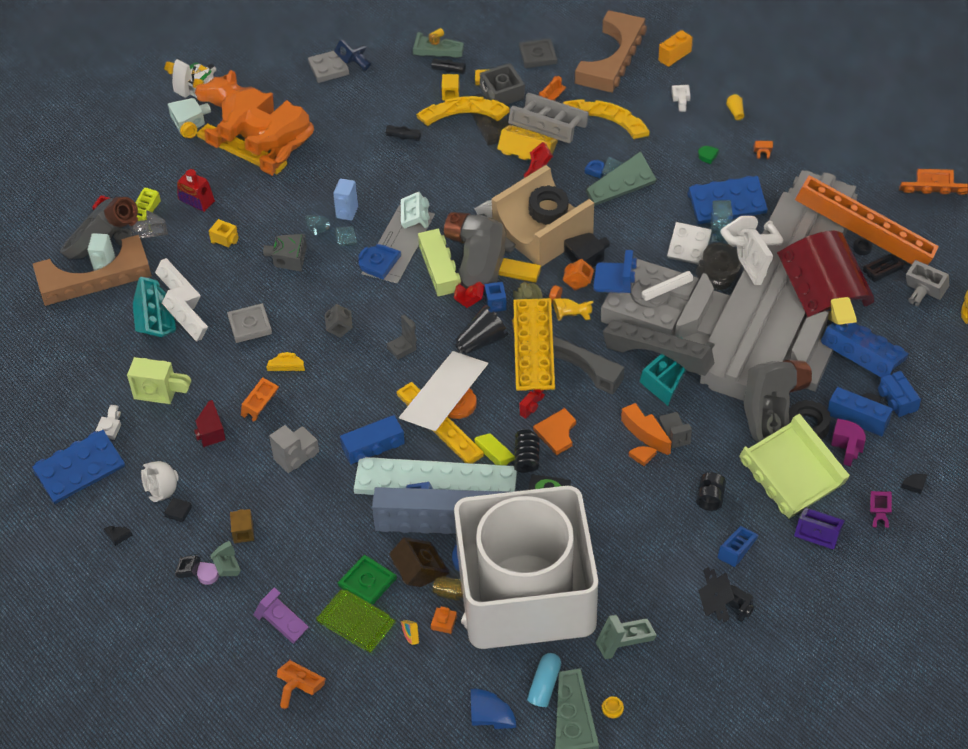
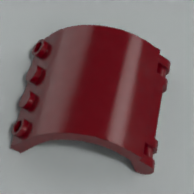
M835 230L816 233L777 252L808 317L830 309L832 299L849 297L850 301L863 299L862 303L864 306L874 303V296L843 233Z

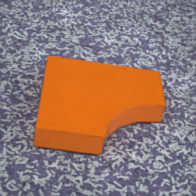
M564 408L534 425L533 431L557 456L572 447L569 433L576 425V419Z

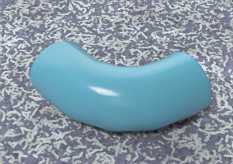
M547 653L542 656L527 701L539 707L548 706L561 668V660L556 654Z

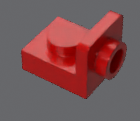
M477 282L466 289L458 284L455 288L454 299L468 308L482 299L484 285L481 282Z

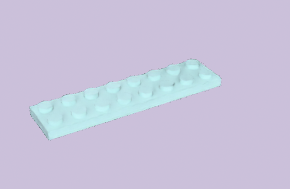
M365 457L358 462L354 494L374 495L375 487L406 488V485L428 481L433 489L515 492L517 471L514 470V466Z

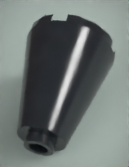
M488 305L482 307L455 339V347L460 353H471L508 336V332L504 333L505 325L494 311L492 313L488 311L490 308Z

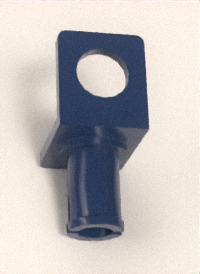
M343 40L339 41L334 52L346 64L356 62L363 71L371 66V63L363 56L367 48L366 46L352 50ZM341 46L346 49V55L341 53Z

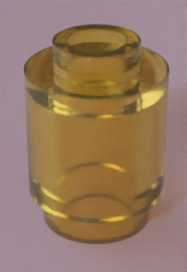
M446 576L437 577L433 585V593L439 597L458 601L460 597L463 598L461 580Z

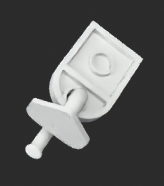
M740 216L722 228L720 233L731 247H737L738 258L754 285H762L773 259V255L767 245H781L783 237L772 221H768L764 225V229L768 230L770 234H759L756 230L758 225L756 217Z

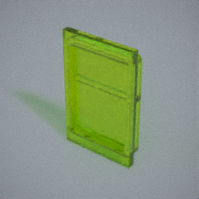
M342 589L316 618L318 623L369 653L374 650L395 624V620L390 618L389 614L351 592Z

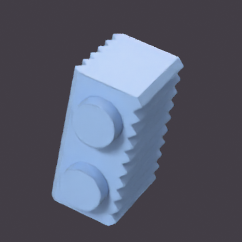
M339 179L333 192L336 217L343 220H353L358 208L356 183L353 180Z

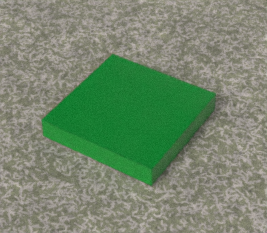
M363 555L338 582V587L371 607L392 585L397 576L368 556Z

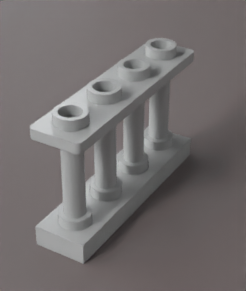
M528 93L526 94L524 108L516 106L510 108L508 123L570 144L573 141L575 126L583 128L587 126L589 112Z

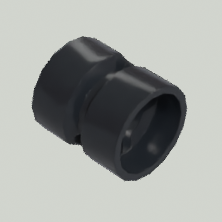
M710 472L700 477L696 503L700 508L716 511L722 507L726 480L722 475Z

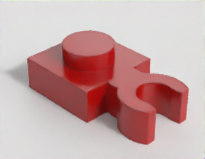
M534 389L533 392L530 391L519 403L520 416L526 419L537 410L538 402L545 397V394L542 393L544 390Z

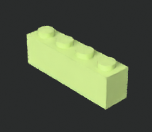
M439 229L418 233L419 248L437 296L455 293V288L458 284H461L459 273H455V262L450 259L451 252L449 247L446 248L445 236L441 235Z

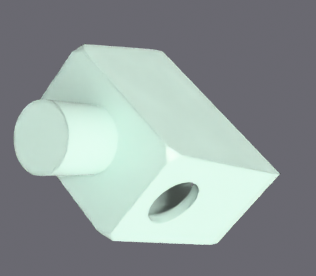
M195 98L168 103L170 117L179 132L185 122H193L197 128L204 125L203 115L211 113L208 103L199 106Z

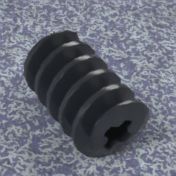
M529 429L519 430L515 434L514 470L520 473L534 472L539 468L540 438Z

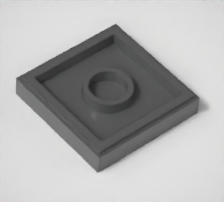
M551 38L519 43L525 68L557 64V57Z

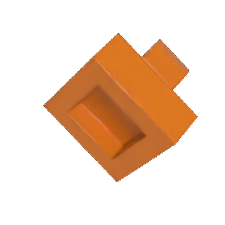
M755 141L754 152H757V159H760V153H765L766 159H769L770 152L773 149V141Z
M442 606L441 608H436L431 622V630L452 634L457 612L450 611V608Z

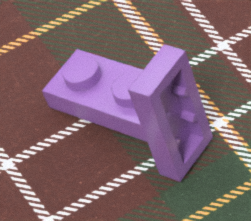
M273 588L260 601L253 615L259 621L264 617L294 644L309 627L278 599L280 592Z

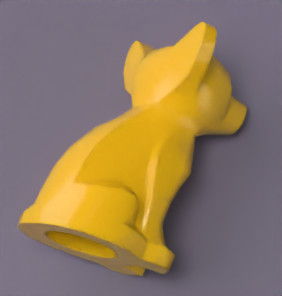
M566 298L553 299V307L558 321L563 316H576L578 314L585 320H590V314L593 309L591 304L594 303L593 301L578 304Z

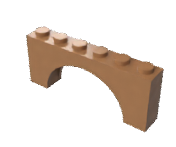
M608 10L603 19V33L615 38L620 47L612 56L594 62L580 61L575 70V84L613 93L615 87H618L620 84L621 76L625 74L626 66L630 65L631 56L635 55L636 47L640 45L642 35L646 34L645 18Z
M139 235L121 239L122 247L118 256L110 264L92 272H65L58 269L51 262V259L33 263L44 305L47 306L137 281L140 276L145 278L151 277L150 267Z

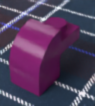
M837 418L831 446L846 449L843 465L851 466L853 459H857L858 453H863L866 436L863 429L856 423Z

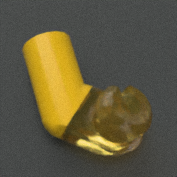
M439 28L429 34V42L432 45H437L440 42V37L444 36L443 29Z

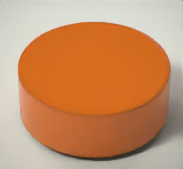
M557 285L552 287L549 294L552 304L553 299L561 298L562 287Z

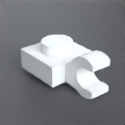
M689 85L672 86L673 102L678 101L679 112H685L686 101H690Z
M110 405L108 417H101L95 430L98 432L104 430L111 440H115L121 427V422L118 420L121 412L117 411L119 406Z

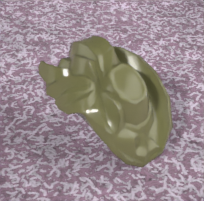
M523 282L517 288V291L513 290L514 300L543 299L542 292L535 283Z

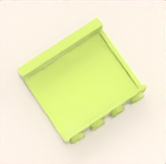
M800 414L793 417L791 423L749 449L744 447L739 456L743 465L750 469L755 480L762 484L767 495L776 502L780 512L786 515L788 519L844 485L850 476Z

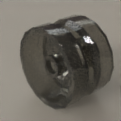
M721 242L708 245L703 251L696 268L699 280L702 274L705 273L714 290H725L731 287L742 267L737 250L729 244Z

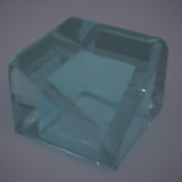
M305 216L306 225L314 235L330 229L327 218L323 216Z

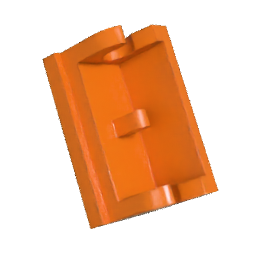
M262 377L242 403L241 416L245 418L249 413L253 417L252 421H256L269 400L275 396L279 386Z

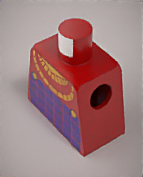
M194 169L187 170L178 180V200L203 212L215 202L208 180L197 175Z

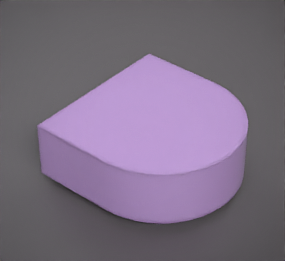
M200 562L197 570L199 581L205 585L216 582L219 573L215 564Z

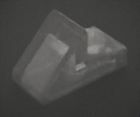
M146 210L147 220L137 221L132 227L129 225L132 236L139 235L140 238L168 235L165 219Z

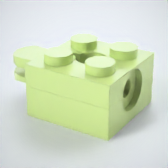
M134 357L127 374L133 398L137 400L171 404L175 392L187 393L191 384V378L188 375L174 373L171 362Z

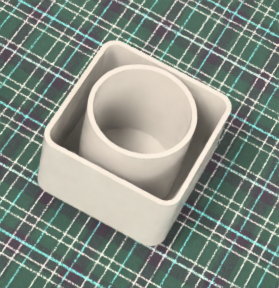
M560 486L463 498L456 503L454 514L457 555L468 637L473 646L479 649H489L589 636L594 632L597 625L598 577L583 498L577 488Z

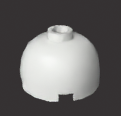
M162 461L144 464L145 469L141 470V478L145 492L150 491L153 495L149 497L150 500L159 502L169 498L175 492L177 486V472L170 465Z

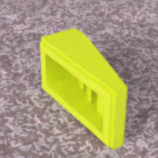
M144 188L135 202L138 208L137 213L142 214V216H136L138 218L137 223L144 224L161 202L158 191Z

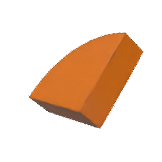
M646 446L636 447L629 451V457L643 466L657 454L656 449Z

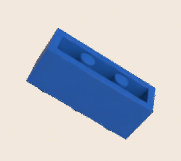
M839 387L833 393L828 406L831 417L851 421L862 429L879 436H883L887 429L893 410L891 407Z
M395 415L340 436L341 447L350 464L405 444L404 431Z

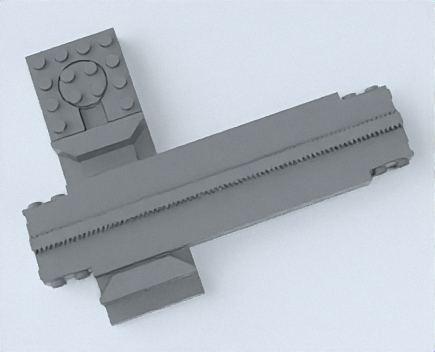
M801 171L799 177H795L794 188H790L788 193L783 191L769 219L783 237V243L781 245H767L773 255V259L762 285H754L744 269L730 296L714 291L707 274L703 273L700 280L693 276L692 282L645 301L641 294L643 290L682 273L637 259V269L633 270L635 271V283H632L631 293L610 292L601 307V322L609 324L612 320L711 346L715 363L705 376L701 375L700 383L708 384L709 388L713 391L740 400H744L748 370L758 364L770 361L799 360L807 362L812 370V381L806 389L816 392L834 351L821 342L828 327L826 325L829 312L824 311L807 317L777 252L805 237L824 231L835 230L843 233L844 237L846 235L847 228L795 200L809 175L856 201L858 194H855L857 186L835 180L836 176L829 173H823L820 176L813 174V172ZM764 229V231H763L762 234H770V233H769L768 230H765V229Z

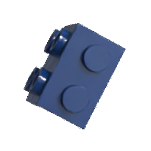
M633 250L625 251L624 263H597L594 279L595 292L631 293L632 283H635V271L633 270L637 269V258L633 257Z

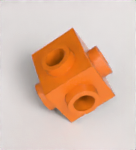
M580 259L566 266L563 281L576 291L591 283L594 269L583 259Z

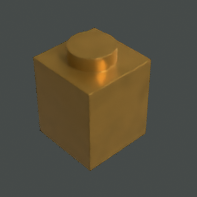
M251 510L230 512L231 533L234 543L254 541Z

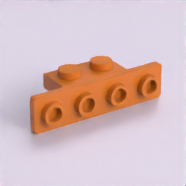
M917 169V182H901L899 191H904V193L922 191L924 194L940 192V194L958 192L960 195L968 194V184L954 183V170Z

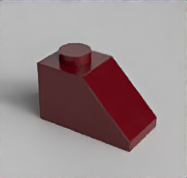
M210 400L195 421L197 429H194L197 441L201 440L203 447L226 440L213 400Z

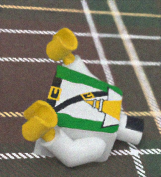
M166 62L164 69L168 70L169 74H173L174 63ZM199 63L190 65L192 79L188 81V86L192 96L196 97L195 90L198 84L208 83L214 78L213 74L216 72V68L213 64H209L206 67Z

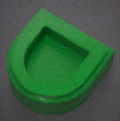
M702 146L698 151V158L703 162L711 164L718 155L719 149L711 146Z

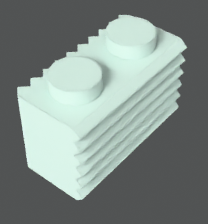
M91 234L92 237H90L91 240L87 250L94 271L110 264L116 257L110 235Z

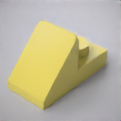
M849 297L831 300V311H827L829 312L828 320L837 325L857 322Z

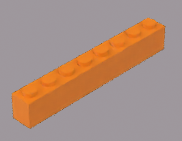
M810 175L795 198L799 203L910 264L917 260L929 265L939 247Z

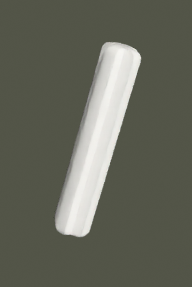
M686 271L649 287L641 292L642 298L648 301L692 282L693 275L690 271Z

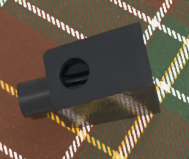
M592 233L564 240V253L571 262L574 263L583 259L592 268L604 260L605 249L610 247L609 240L606 237L598 240Z

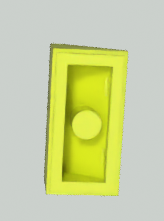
M491 433L475 438V444L495 465L506 466L515 459L514 455Z

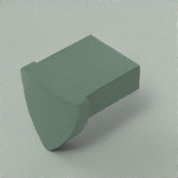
M230 541L219 546L210 555L219 576H238L241 572Z

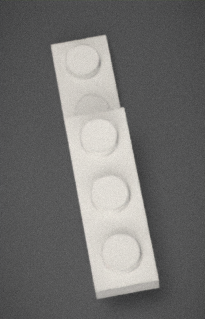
M167 258L162 259L155 273L170 289L167 291L162 304L196 342L202 340L208 326L192 310L195 308L201 295Z

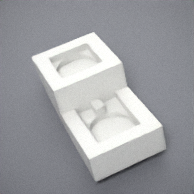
M177 59L173 68V90L175 93L186 98L190 95L188 81L192 79L190 66Z

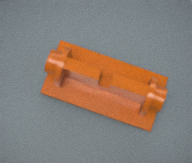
M560 76L553 77L550 84L543 91H540L538 96L555 101L566 89V86L562 85V78Z

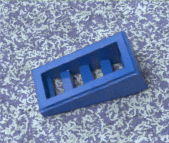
M740 526L720 546L718 558L735 567L756 541L758 534Z

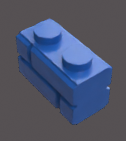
M901 371L881 378L878 387L879 394L886 398L888 406L893 408L892 411H895L897 416L901 417L908 413L916 412L919 409L921 399Z

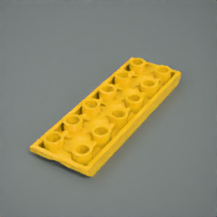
M551 298L513 300L516 391L555 389Z

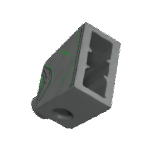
M305 234L277 236L274 246L264 245L263 255L271 256L275 267L302 271L307 249Z

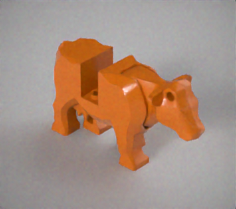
M232 70L223 77H214L208 83L196 86L195 94L199 101L210 102L222 107L223 120L216 128L204 130L206 143L218 148L221 143L226 141L232 142L235 136L241 134L245 138L246 150L258 156L264 150L265 152L271 151L267 155H262L259 160L260 169L272 176L276 168L286 161L291 152L303 144L314 131V126L309 121V115L302 107L295 106L286 100L274 111L273 93H264L253 87L244 88L239 86L236 74Z

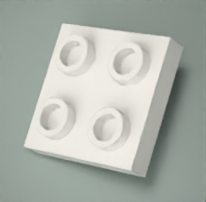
M676 222L667 258L703 266L712 230Z

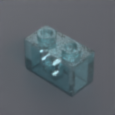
M731 200L712 201L710 221L712 242L726 241L720 231L732 222Z

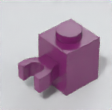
M871 491L870 513L876 514L873 520V528H877L878 520H884L885 528H889L886 514H892V492Z

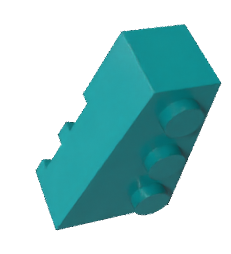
M660 354L643 369L639 382L668 406L686 369L673 359Z

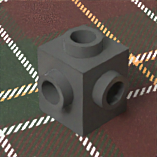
M338 304L325 313L326 331L340 338L353 328L351 311Z

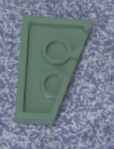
M417 32L413 55L462 57L464 43L450 39L434 41L430 40L429 37L423 36V33Z

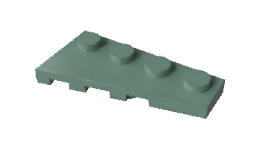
M640 151L588 187L586 193L589 199L594 202V206L654 184L656 178Z
M580 668L559 672L555 749H599Z

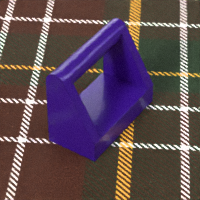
M805 507L799 517L794 537L834 550L845 520Z

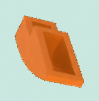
M636 403L622 408L621 421L633 435L651 448L666 455L671 454L672 442L652 414L644 416Z

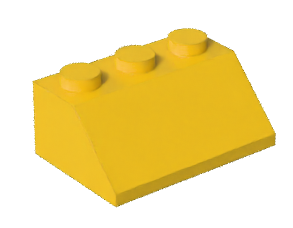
M508 125L502 129L497 149L501 150L505 155L515 154L520 159L528 160V158L531 159L530 152L542 142L547 144L553 155L558 140L524 128Z

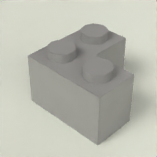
M284 425L269 435L273 458L287 473L299 468L301 464L313 458L319 452L317 439L303 426L292 432Z

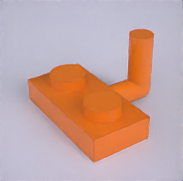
M289 660L278 669L276 676L287 682L283 687L280 707L284 709L289 707L291 692L296 687L313 695L324 686L326 678Z

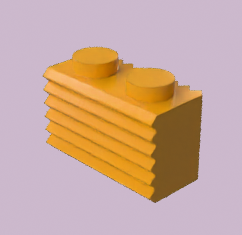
M680 30L671 38L659 44L658 61L669 67L692 51V36Z

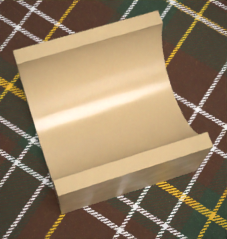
M547 165L492 198V218L502 223L506 237L516 244L515 248L534 264L541 265V267L564 252V240L586 233L593 234L594 202L590 199L576 208L568 204V212L551 224L544 225L532 219L528 211L529 197L532 191L540 188V186H555L551 175V168ZM544 200L540 202V207L545 210H554L557 208V203L551 200Z

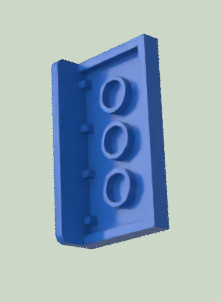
M758 176L728 179L723 182L714 181L705 185L695 184L689 187L688 198H691L697 224L734 219L740 216L764 214L768 210Z
M833 322L827 327L821 339L822 344L881 378L891 374L892 370L904 362L909 354L902 347L887 342L888 340L885 337L877 336L869 328L859 326L856 323L837 325Z
M101 430L91 433L88 438L82 441H75L65 450L56 451L53 456L46 460H39L32 468L50 499L56 504L125 467V463L105 431Z

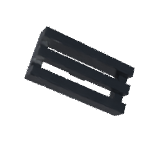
M891 253L864 266L863 272H867V276L869 278L872 277V281L876 282L903 269L904 263Z

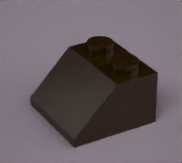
M403 537L389 553L393 560V565L402 576L403 582L409 586L422 587L450 573L432 542Z

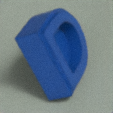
M600 160L590 161L585 168V174L601 178L605 172V164Z

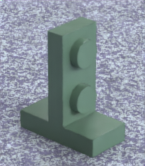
M612 615L608 617L596 644L604 659H609L613 657L618 647L653 641L657 635L647 618L621 623L617 615Z

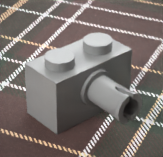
M917 260L914 261L906 273L907 286L915 289L908 300L912 305L915 303V306L920 305L926 294L941 300L950 286L949 274Z

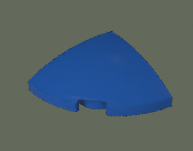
M471 689L472 726L494 725V729L516 728L514 714L507 703H504L497 695L489 691Z

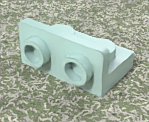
M420 192L401 199V225L404 229L417 223H421L424 228L428 227V220L430 219L428 213L429 202Z

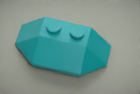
M141 276L138 279L133 300L135 331L158 337L174 333L176 331L175 318L162 304L166 295L165 291L159 287L160 284L157 280Z

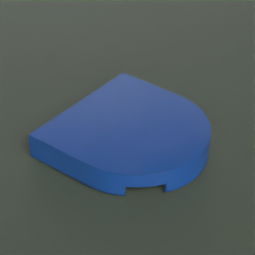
M380 244L370 248L366 247L358 256L359 267L363 272L384 280L401 257V251Z

